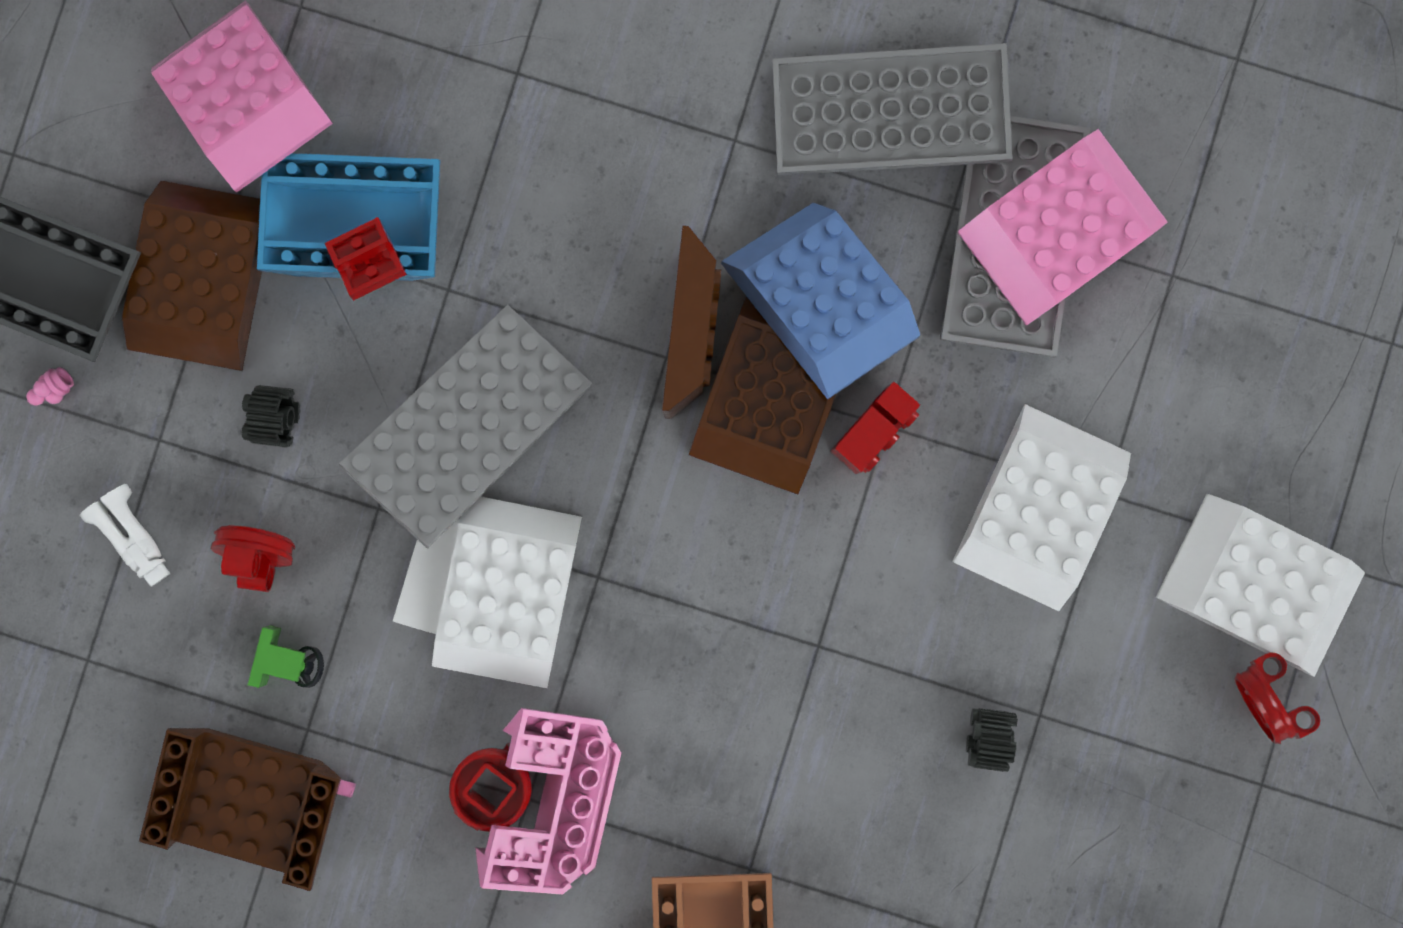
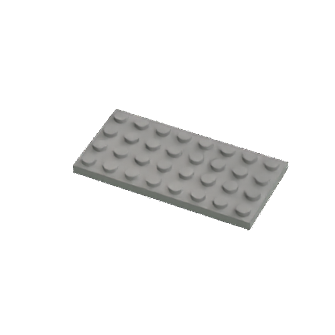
M1007 43L773 58L777 175L1011 162L1013 159Z
M1010 116L1012 161L966 164L940 340L1055 358L1058 353L1065 299L1026 326L957 232L994 202L1082 138L1089 135L1090 128Z
M507 305L339 463V467L428 549L591 387L592 382Z

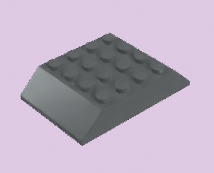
M0 197V324L96 362L141 252Z

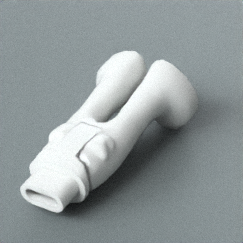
M123 484L100 498L101 501L88 506L79 516L84 522L97 526L112 543L126 565L137 573L139 579L144 577L150 587H153L169 576L170 572L164 565L166 560L164 558L159 559L162 555L155 541L130 511L127 501L132 492L127 484ZM108 509L125 528L129 537H126L119 530L112 517L108 514Z

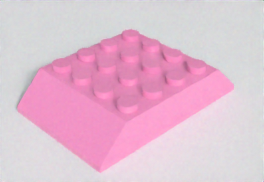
M246 0L157 63L151 70V74L207 158L236 193L333 124Z
M1097 129L994 202L957 233L1027 326L1167 224L1168 221L1100 130Z

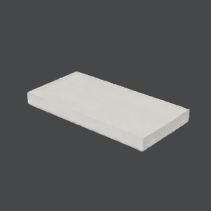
M459 518L428 549L421 542L416 541L393 622L436 634Z

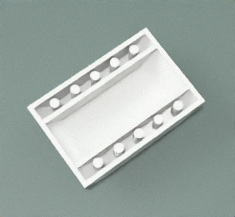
M1025 404L952 562L1054 610L1060 611L1078 587L1127 480L1131 453Z
M1206 494L1156 598L1265 653L1273 652L1280 654L1287 664L1315 677L1365 572L1352 560L1244 506Z
M481 496L461 515L435 636L432 667L542 688L548 687L582 519L581 516Z

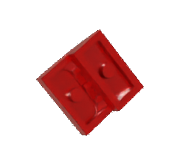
M378 217L325 243L332 262L339 271L347 292L353 301L407 275Z

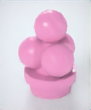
M61 367L49 369L38 378V381L33 385V389L27 392V401L34 406L41 405L45 400L50 404L60 403L63 400V396L68 394L70 388L73 387V379Z

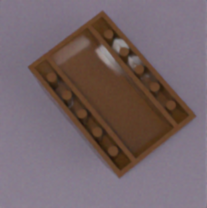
M167 181L159 182L144 204L136 251L141 252L129 280L122 315L127 350L243 371L262 271L257 270L260 198Z
M682 226L662 407L665 419H672L703 394V387H709L712 361H707V358L712 359L722 269H716V259L689 226Z

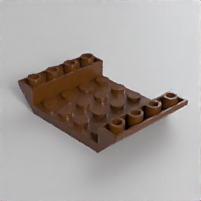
M747 296L740 310L701 417L689 456L798 495L810 468L836 394L830 399L825 397Z
M168 728L139 842L166 850L175 842H180L283 872V884L311 891L341 777L320 760L213 729Z

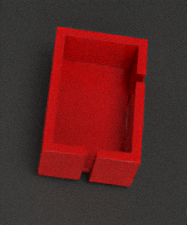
M893 381L873 401L830 452L855 474L862 471L865 473L867 471L870 472L880 460L877 454L881 450H889L900 438L896 434L900 428H908L920 414L916 410L921 404Z

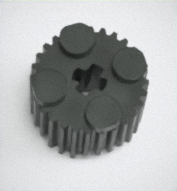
M259 385L254 388L252 395L245 394L242 401V409L244 412H247V419L242 428L243 440L250 441L253 444L290 447L294 439L291 436V430L294 423L298 424L301 412L299 402H294V389Z
M983 708L972 709L970 726H973V736L968 735L966 740V753H969L968 766L1002 772L1009 771L1010 766L1008 763L1014 762L1017 742H1014V731L1011 726L1017 727L1018 719L1016 713Z

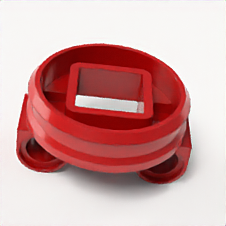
M234 525L221 526L214 531L216 537L210 549L216 554L223 556L221 562L222 574L237 577V587L240 589L269 592L274 580L275 567L292 565V552L295 549V545L292 540L285 536L258 528Z
M1267 653L1251 661V665L1247 667L1246 671L1240 674L1236 673L1235 683L1244 702L1263 732L1273 743L1281 744V741L1287 738L1292 739L1296 737V739H1301L1315 732L1320 726V716L1311 707L1301 706L1286 712L1278 696L1270 686V683L1284 676L1287 670V663L1280 654ZM1266 659H1273L1277 662L1279 669L1276 675H1269L1264 671L1263 663ZM1299 712H1305L1311 718V725L1307 729L1300 728L1296 723V716Z
M509 742L503 749L484 748L471 753L457 766L451 777L449 797L455 811L454 813L465 824L477 831L490 832L491 825L511 826L522 816L529 804L532 793L529 772L510 769L505 766L510 747ZM486 768L512 787L496 810H494V805L472 789L470 792V789Z

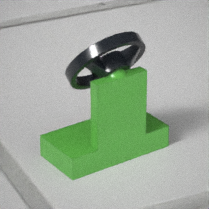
M271 625L262 627L248 685L257 688L265 686L268 683L269 675L295 681L300 687L311 688L320 681L324 670V659L320 650L312 646H305L299 650L277 646L281 628ZM312 650L314 652L305 658L306 651ZM317 658V672L311 681L310 674L314 668L313 662Z

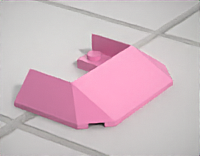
M521 708L503 729L504 732L512 736L505 766L510 769L547 773L534 829L491 825L486 848H476L480 887L484 889L563 895L572 887L571 883L582 874L587 875L596 866L621 751L617 744L612 741L607 732L608 729L601 719Z

